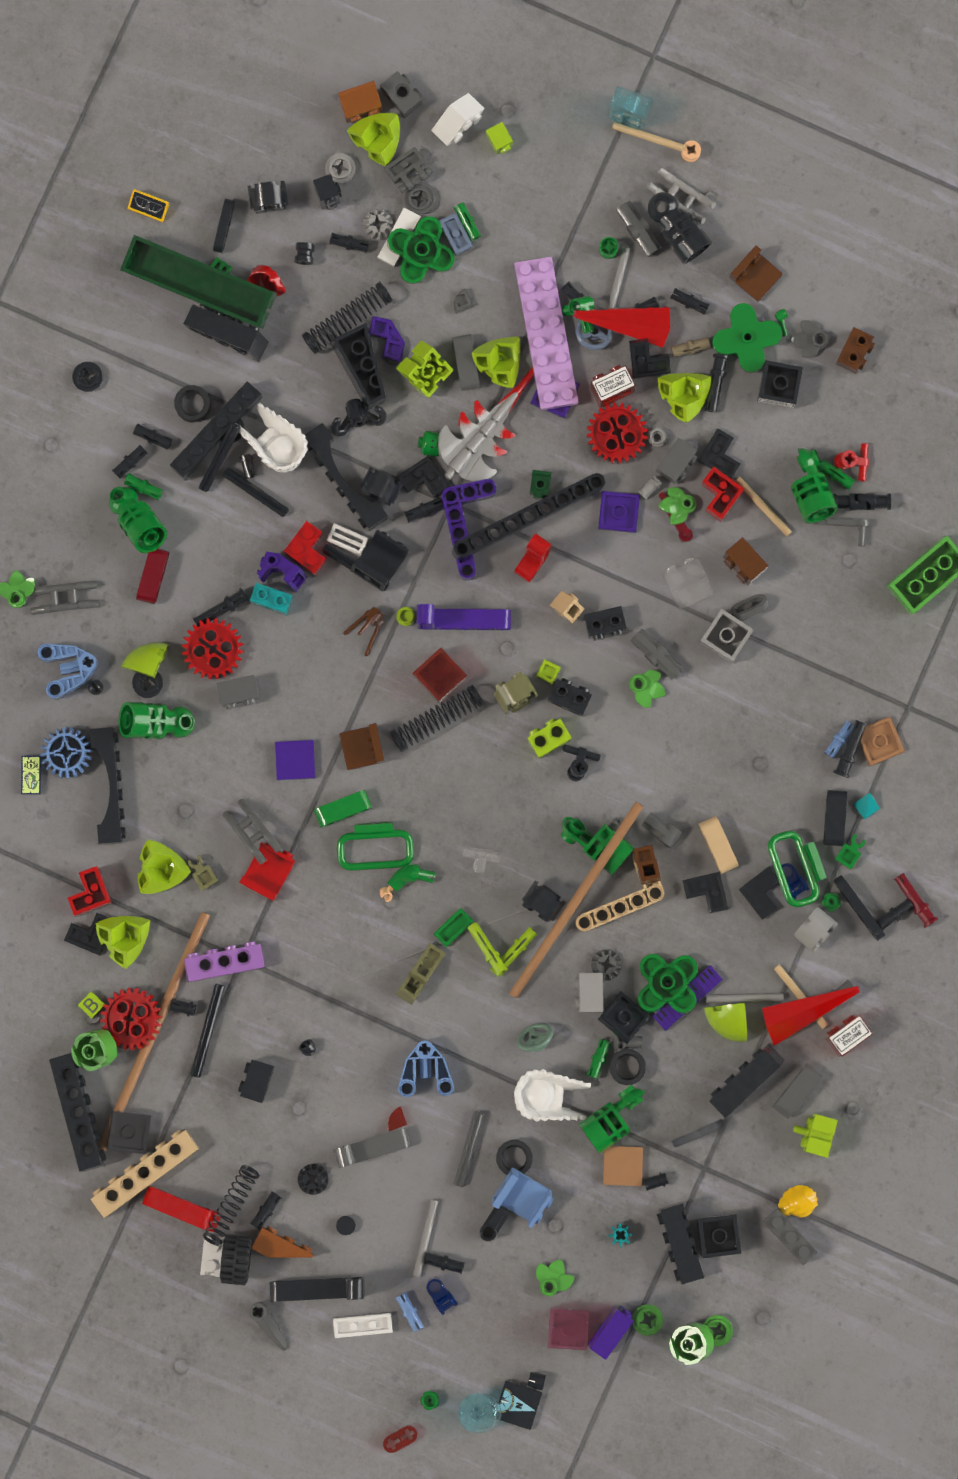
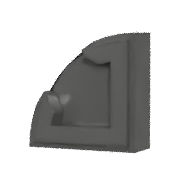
M466 288L460 291L455 299V314L473 307Z

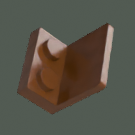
M755 245L731 272L729 278L754 300L759 302L782 276V272L760 254L761 249Z
M376 723L369 724V727L339 734L347 770L385 762Z

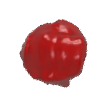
M257 265L248 277L249 282L277 293L276 296H281L286 292V288L282 284L277 272L269 266Z

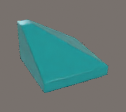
M870 792L853 804L864 820L880 809Z

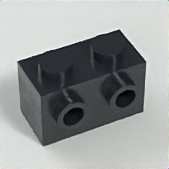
M331 174L313 180L314 189L322 210L336 208L337 204L340 203L339 197H342L338 182L333 181Z
M622 606L584 614L588 638H593L594 641L604 639V635L612 634V636L622 635L623 631L627 629Z
M562 678L561 680H556L547 702L583 717L592 694L589 693V689L583 686H579V688L572 686L571 681Z
M253 1059L251 1063L247 1062L244 1070L247 1076L245 1081L241 1080L238 1092H241L240 1096L263 1103L275 1066Z

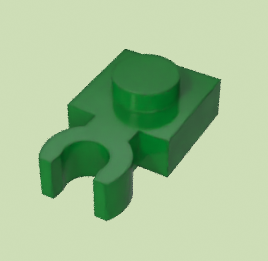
M857 834L852 836L851 845L849 846L845 843L834 859L849 870L853 868L861 855L857 851L858 848L863 847L866 843V840H863L861 844H857L855 842Z

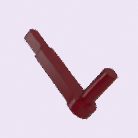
M664 492L659 493L661 501L667 498ZM685 522L674 525L682 542H689L692 539L693 532L686 526Z

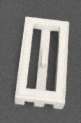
M335 523L326 539L327 542L359 556L363 553L369 538ZM335 529L362 540L363 543L356 542L334 531ZM332 536H335L350 544L360 547V549L357 550L339 541H336L332 539Z

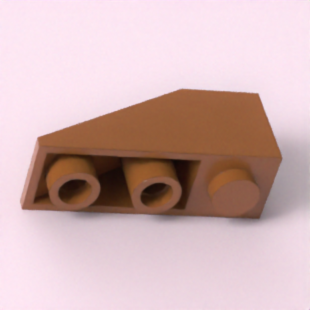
M267 1226V1228L262 1227L251 1248L268 1258H312L314 1256L311 1253L312 1249L304 1244L301 1247L294 1244L295 1240L287 1235L284 1238L277 1235L278 1231L270 1226Z

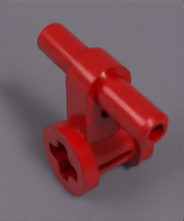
M861 444L860 457H857L856 453L851 450L838 453L834 458L835 466L842 470L858 466V481L865 482L866 470L869 467V459L867 458L868 444Z

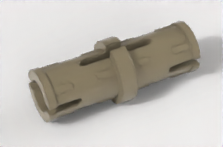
M708 337L694 341L690 339L687 340V343L671 346L674 358L686 354L693 355L694 352L711 349Z

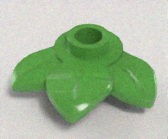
M677 487L668 488L669 497L663 499L658 507L671 514V525H677L687 519L688 514L695 510L697 503L693 496L686 495L682 489ZM689 501L691 505L687 507L684 505V502Z
M15 570L8 583H0V595L8 599L11 607L21 608L26 603V598L33 593L35 580L34 578L25 580L24 576ZM20 596V600L16 602V597Z
M648 670L643 675L636 674L632 676L629 681V687L635 693L637 703L645 708H650L651 698H661L666 694L663 686L657 682L661 677L660 672ZM641 681L642 686L639 688L636 687L635 682Z
M562 1260L552 1262L549 1267L542 1263L538 1265L536 1277L540 1281L539 1288L543 1295L553 1296L558 1291H565L572 1285L574 1276L564 1274L565 1269ZM547 1283H551L553 1285V1288L551 1290H547L545 1288Z

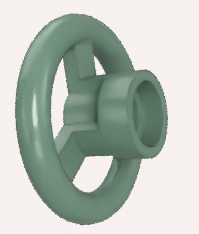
M545 1023L530 1025L519 1034L517 1045L526 1052L542 1051L551 1041L553 1029ZM545 1029L547 1033H538L535 1030ZM530 1033L529 1040L523 1044L524 1037Z

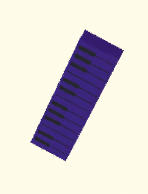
M708 966L688 986L695 993L696 1000L699 1002L723 979L711 966ZM666 1004L653 1018L666 1031L684 1014L676 1012L669 1004Z

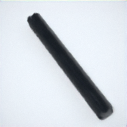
M215 984L190 1073L191 1076L200 1078L225 990L224 985Z

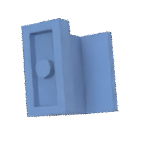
M512 1167L492 1197V1206L497 1209L501 1205L528 1220V1227L532 1228L535 1223L538 1224L540 1222L543 1210L550 1207L553 1201L552 1190Z

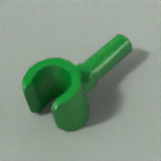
M781 309L776 312L775 318L781 325L782 333L785 337L788 336L784 319L788 318V314L785 309Z

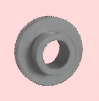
M654 428L648 434V441L654 447L663 446L667 440L666 432L661 428ZM660 435L661 439L655 441L654 436Z

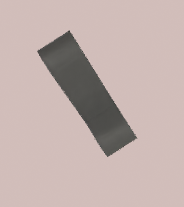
M403 1128L334 1149V1154L338 1167L342 1168L412 1145L407 1128Z

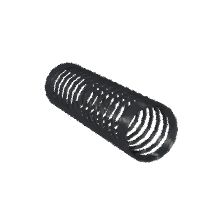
M380 281L377 282V284H375L376 289L374 287L370 288L372 294L368 290H366V296L364 294L360 295L362 301L358 297L355 298L356 303L354 301H351L350 303L352 308L348 304L345 305L346 310L341 307L340 310L342 315L338 311H335L336 317L331 314L330 318L332 322L328 318H325L326 324L320 321L322 329L318 325H315L316 331L313 328H310L312 336L306 331L302 334L303 339L305 340L306 344L314 354L318 353L319 349L322 350V348L316 340L313 332L327 347V344L322 338L318 328L322 331V333L326 336L330 343H332V341L326 333L323 325L329 330V332L333 335L334 338H337L333 333L328 321L336 329L339 335L342 334L336 326L333 318L339 323L343 330L347 332L338 314L342 317V319L346 322L350 329H352V327L346 319L343 311L357 326L355 320L353 319L351 313L348 310V307L352 310V312L356 315V317L359 319L361 323L362 320L357 314L353 304L359 309V311L363 314L365 319H367L365 313L363 312L362 308L358 303V300L362 303V305L366 308V310L369 312L371 316L372 313L367 307L363 297L370 303L375 312H377L376 308L374 307L372 301L368 296V293L372 296V298L376 301V303L379 305L381 309L382 306L377 300L373 290L380 296L385 305H387V303L390 304L391 302H393L391 295Z
M474 685L467 687L469 695L465 690H462L464 699L457 693L459 702L454 696H451L453 704L449 699H446L448 708L441 702L443 712L438 705H435L438 715L432 708H430L432 717L427 711L424 712L426 719L419 714L422 724L414 717L417 728L409 720L408 723L411 730L405 723H403L405 732L398 726L400 736L395 729L391 730L390 734L399 750L402 752L408 749L402 733L411 746H413L407 729L415 741L419 742L412 726L422 740H424L418 724L429 737L423 720L433 734L435 732L429 718L438 731H440L433 713L444 728L445 724L439 711L448 724L451 725L444 707L455 722L456 718L450 705L461 719L462 717L454 700L466 716L467 713L460 698L471 713L472 709L466 696L475 709H478L477 705L480 708L484 706Z

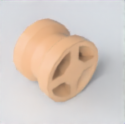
M687 141L684 144V151L681 152L682 158L687 162H695L700 156L701 147L695 141Z

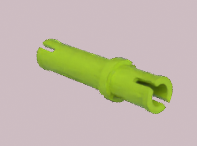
M478 922L471 924L467 929L485 955L486 962L491 964L497 976L505 974L508 969L500 959L499 952L495 951Z
M530 927L518 939L514 940L515 943L500 958L504 962L513 953L504 963L506 968L523 950H527L526 947L537 936ZM525 938H527V940L515 951V949L518 947V945H519ZM493 967L490 968V970H491L495 975H497L496 972H495V970L493 969Z

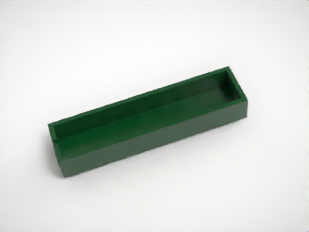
M136 235L132 238L120 271L262 329L269 315L266 310L267 308H272L277 295L273 291Z

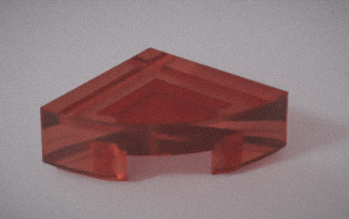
M401 1106L395 1109L389 1117V1131L407 1125Z

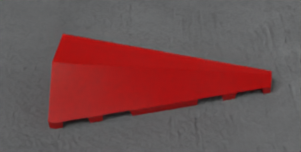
M667 306L662 308L575 310L573 314L577 319L636 339L648 338L650 344L662 348L670 332V308Z
M859 986L762 1008L766 1027L773 1045H778L848 999L859 994Z

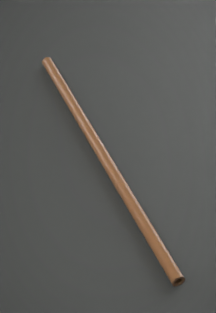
M201 912L159 1008H161V1011L157 1015L163 1016V1018L158 1019V1022L163 1024L186 972L184 959L188 958V954L195 952L211 916L204 912ZM157 1026V1027H156V1029H157L158 1031H159L160 1028H161V1026ZM153 1033V1036L156 1039L158 1034ZM148 1039L150 1045L146 1046L143 1044V1049H140L113 1111H124L155 1040ZM111 1117L101 1137V1142H99L100 1149H103L104 1152L107 1150Z

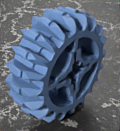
M63 727V733H60L57 728L55 729L56 736L51 732L49 733V736L52 738L50 741L44 738V742L48 743V745H41V749L46 750V752L40 753V756L47 757V759H44L42 763H49L46 767L47 771L54 768L51 773L54 776L59 771V778H62L64 773H66V778L70 779L71 772L74 777H77L76 770L84 773L81 766L89 767L85 760H92V757L87 756V753L93 752L92 749H86L91 743L89 741L84 743L87 739L86 735L79 738L81 735L80 730L74 734V728L71 727L69 733H67V728ZM68 737L77 740L81 749L71 748ZM62 739V746L57 750L51 751L53 745ZM66 747L69 751H72L67 759L63 754H60ZM81 755L79 762L70 767L72 758ZM52 757H61L64 768L56 766Z

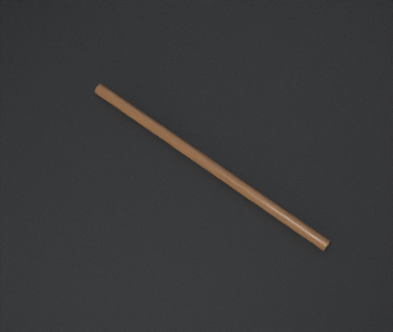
M638 802L634 803L509 992L510 995L518 998L643 809V805Z

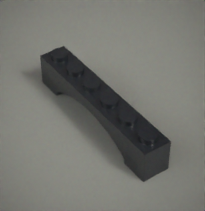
M247 381L170 464L171 469L186 481L207 454L226 434L230 424L237 423L246 413L251 411L263 398L262 394Z
M321 423L305 434V439L308 441L306 446L308 451L313 450L316 455L314 459L320 467H325L327 470L325 475L331 483L334 481L338 486L336 488L341 498L346 497L349 502L347 506L350 511L358 514L360 517L358 522L362 528L365 529L367 527L371 531L387 520L388 515L377 500L372 502L360 496L340 475L331 452V443L334 442V439L324 424Z
M113 727L90 729L91 748L97 750L102 757L107 769L110 786L108 808L102 823L97 825L98 844L123 843V839L126 838V829L122 827L121 820L125 819L124 808H120V800H123V790L119 789V781H122L121 770H118L117 762H120V751H116V743H119V734L115 732Z

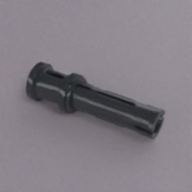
M714 353L713 368L710 369V375H712L711 386L705 411L717 413L723 378L727 375L725 370L730 356Z
M239 588L238 592L231 596H226L223 602L194 617L193 620L197 627H199V620L206 624L207 618L205 617L209 616L208 618L211 622L214 618H218L228 611H236L237 607L244 603L248 604L250 601L244 590Z
M856 720L846 748L839 755L840 760L833 773L849 779V772L852 764L855 763L854 757L867 726L866 723Z

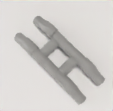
M660 166L657 173L667 182L673 184L668 193L675 196L680 189L688 194L683 204L678 202V210L683 214L690 212L693 221L704 224L706 218L689 209L695 199L711 209L715 208L716 202L697 192ZM649 182L646 186L654 195L664 192L652 182Z

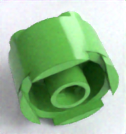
M102 1029L91 1030L77 1036L71 1050L76 1065L87 1071H94L110 1065L118 1055L116 1043L108 1030Z
M691 1322L683 1325L673 1333L669 1342L670 1351L673 1357L683 1362V1364H696L713 1352L714 1339L712 1333L703 1323Z

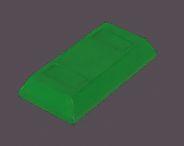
M460 908L433 934L447 948L474 921Z

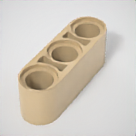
M717 816L698 823L720 873L723 874L739 867Z

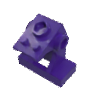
M266 551L265 557L263 556L260 561L261 570H257L258 578L263 583L274 572L284 573L285 577L283 580L295 592L299 590L308 578L300 567L291 563L279 553Z

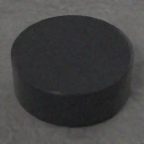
M342 1216L336 1223V1229L342 1235H350L356 1227L354 1219L350 1216Z

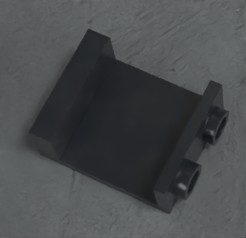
M376 530L373 539L359 559L355 560L350 571L383 592L407 557L409 549L403 543L393 540L386 532Z

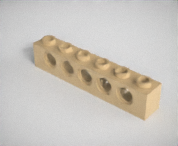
M178 1130L171 1135L173 1138L168 1143L163 1141L156 1146L157 1151L152 1155L148 1152L140 1158L141 1163L136 1166L132 1164L124 1170L126 1174L120 1178L118 1175L108 1181L110 1184L105 1189L100 1187L92 1193L94 1197L91 1198V1201L103 1218L109 1216L200 1149L187 1130L183 1132ZM173 1144H178L181 1148L178 1155H174L170 1151ZM158 1155L165 1158V1163L161 1167L155 1164V1158ZM141 1167L149 1169L148 1177L142 1178L139 1175ZM126 1178H130L134 1183L131 1189H126L123 1185ZM110 1190H115L118 1194L115 1201H111L108 1198Z

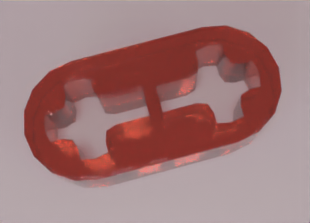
M407 1425L388 1435L383 1441L384 1449L389 1453H395L413 1443L417 1438V1429L412 1425ZM406 1429L414 1431L412 1439L408 1437L403 1440L401 1439V1436L405 1435ZM399 1438L400 1441L395 1444V1449L387 1447L388 1439L394 1441Z

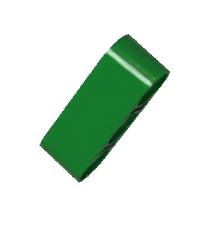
M362 790L315 808L314 813L320 828L369 810L372 806L366 790Z

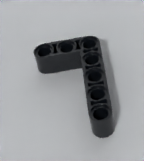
M364 1277L269 1282L270 1302L339 1298L358 1300L365 1298Z

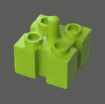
M421 340L411 351L413 353L410 359L406 357L396 369L404 378L409 380V383L416 391L429 398L437 390L438 386L436 384L439 380L445 381L453 372V369L445 360L440 358L441 355L432 346Z
M812 1114L811 1117L808 1116L805 1127L795 1125L793 1132L803 1135L800 1146L803 1147L802 1151L828 1158L838 1120Z

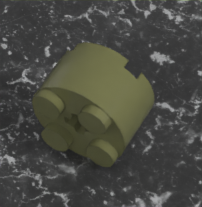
M522 672L511 677L512 680L507 683L503 681L495 686L494 696L505 715H509L510 710L512 713L523 709L531 703L529 699L532 697L536 699L538 697V693L527 675H523Z

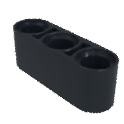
M827 791L823 845L843 847L847 791Z

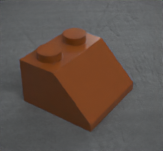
M374 81L338 93L339 103L346 123L351 122L354 124L363 117L379 114L382 111L381 101Z

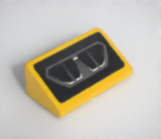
M133 189L127 209L163 222L170 204L167 201Z

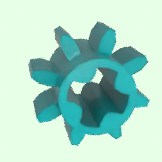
M621 1223L618 1224L616 1229L611 1226L613 1234L608 1236L614 1238L612 1244L619 1242V1246L622 1247V1242L630 1243L627 1238L633 1234L627 1233L629 1226L621 1228ZM622 1230H624L625 1233L623 1235L625 1236V1238L623 1240L621 1238L617 1240L616 1231L621 1232Z

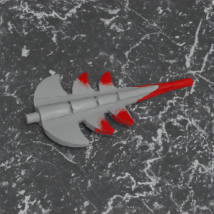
M533 367L491 411L485 410L478 400L474 401L473 409L478 420L477 424L472 423L464 412H460L458 427L463 436L462 439L456 438L450 432L447 425L442 427L438 436V452L449 468L444 475L447 479L450 480L454 474H457L464 480L475 482L489 479L496 474L497 470L488 467L483 462L481 456L497 457L507 453L506 450L501 449L495 444L493 438L494 436L501 439L515 437V434L507 430L502 423L526 386L533 379Z

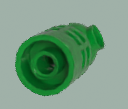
M798 448V463L804 473L807 472L808 475L796 480L791 485V490L804 522L807 524L817 523L834 515L838 507L824 473H819L817 466L821 465L822 462L815 449Z
M120 486L115 487L110 492L109 507L114 514L119 515L118 524L140 553H149L157 550L167 538L165 526L154 511L151 510L149 504L144 501H137L138 495L134 489Z
M125 702L119 712L118 725L120 733L124 738H154L161 740L167 733H171L174 737L178 738L188 736L194 729L195 720L192 712L182 706L168 710L166 705L162 703ZM182 718H183V720H184V725H183V726H182V724H181V719H182Z
M565 817L562 822L563 831L561 837L569 844H575L576 842L584 848L582 852L595 862L615 834V831L609 828L607 824H604L594 836L587 830L583 822L578 819ZM622 839L603 869L612 876L630 855L634 847L625 839Z
M630 1085L618 1094L621 1099L614 1104L608 1102L579 1123L580 1128L599 1154L629 1134L630 1129L618 1112L625 1107L631 1110L643 1101L641 1096L646 1091ZM600 1119L612 1135L608 1136V1134L605 1132L603 1127L598 1122Z

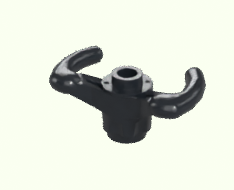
M351 399L346 403L345 410L347 416L340 428L338 426L341 419L335 417L331 429L336 436H344L354 426L362 427L365 423L380 426L386 421V412L382 407L376 406L374 411L379 414L378 417L365 410L364 404L360 399Z

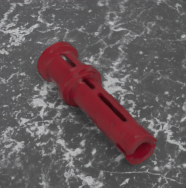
M904 873L894 879L914 906V914L919 916L924 924V928L939 919L933 915L929 909V904L923 902Z

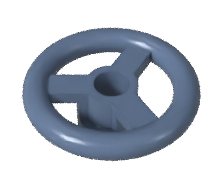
M579 320L576 326V336L582 346L591 350H599L611 342L614 331L608 329V335H605L599 326L592 324L593 329H596L598 334H582V325ZM589 338L592 341H597L601 339L603 340V342L599 344H590L584 339Z

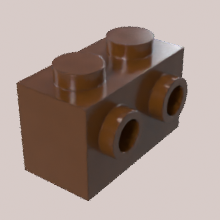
M853 327L836 365L855 374L858 369L862 371L867 361L864 357L866 353H871L875 345L872 342L874 336Z

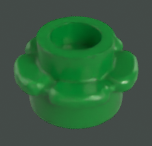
M836 893L825 894L822 900L823 907L831 912L841 906L839 895Z
M426 1391L423 1393V1397L420 1398V1403L426 1410H432V1408L438 1407L439 1396L436 1392Z

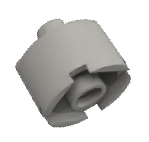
M817 907L794 933V936L814 953L821 945L818 941L823 943L829 936L827 931L832 932L838 923Z

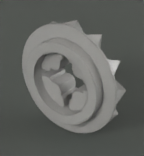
M337 153L327 160L325 171L327 175L331 174L334 182L345 183L351 180L355 174V163L347 154ZM343 161V168L346 170L342 171L338 176V170L335 167H339Z
M375 209L368 212L365 216L363 229L368 237L381 240L390 235L393 229V221L390 214L384 210ZM376 217H378L379 222L384 223L380 226V232H378L376 226L372 225L375 223Z

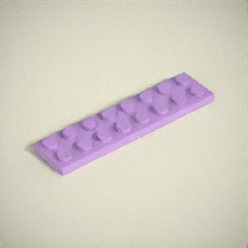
M552 257L516 262L514 267L540 410L577 405L579 402Z

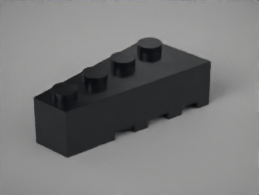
M680 1202L660 1208L657 1218L659 1224L664 1225L665 1232L662 1235L665 1244L669 1243L671 1251H668L671 1263L675 1262L676 1270H673L676 1281L686 1284L703 1279L704 1275L698 1254L695 1251L692 1234L689 1231L688 1219L684 1214V1205Z

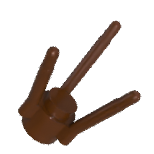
M372 607L370 611L367 610L343 634L347 635L364 619L366 623L358 632L359 636L369 625L373 627L377 625L364 654L368 656L380 627L384 623L382 619L385 615L377 608Z

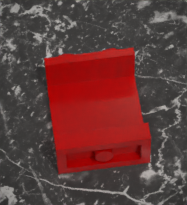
M266 841L265 844L260 843L259 851L267 861L260 864L254 857L239 883L275 901L296 861L292 859L294 855L285 850L282 853L279 851L276 853Z

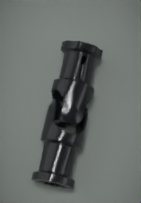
M874 493L833 494L838 509L875 510V508H887V510H891L890 493H887V495H875Z

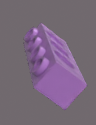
M255 942L245 943L242 948H237L236 945L225 947L226 951L218 952L217 949L206 951V955L199 956V953L188 954V958L184 959L187 981L194 982L264 968L261 944L256 945ZM239 953L247 954L248 960L246 963L238 961L237 956ZM221 956L229 959L228 966L222 967L219 964L218 960ZM207 960L210 963V968L202 970L199 966L200 961Z

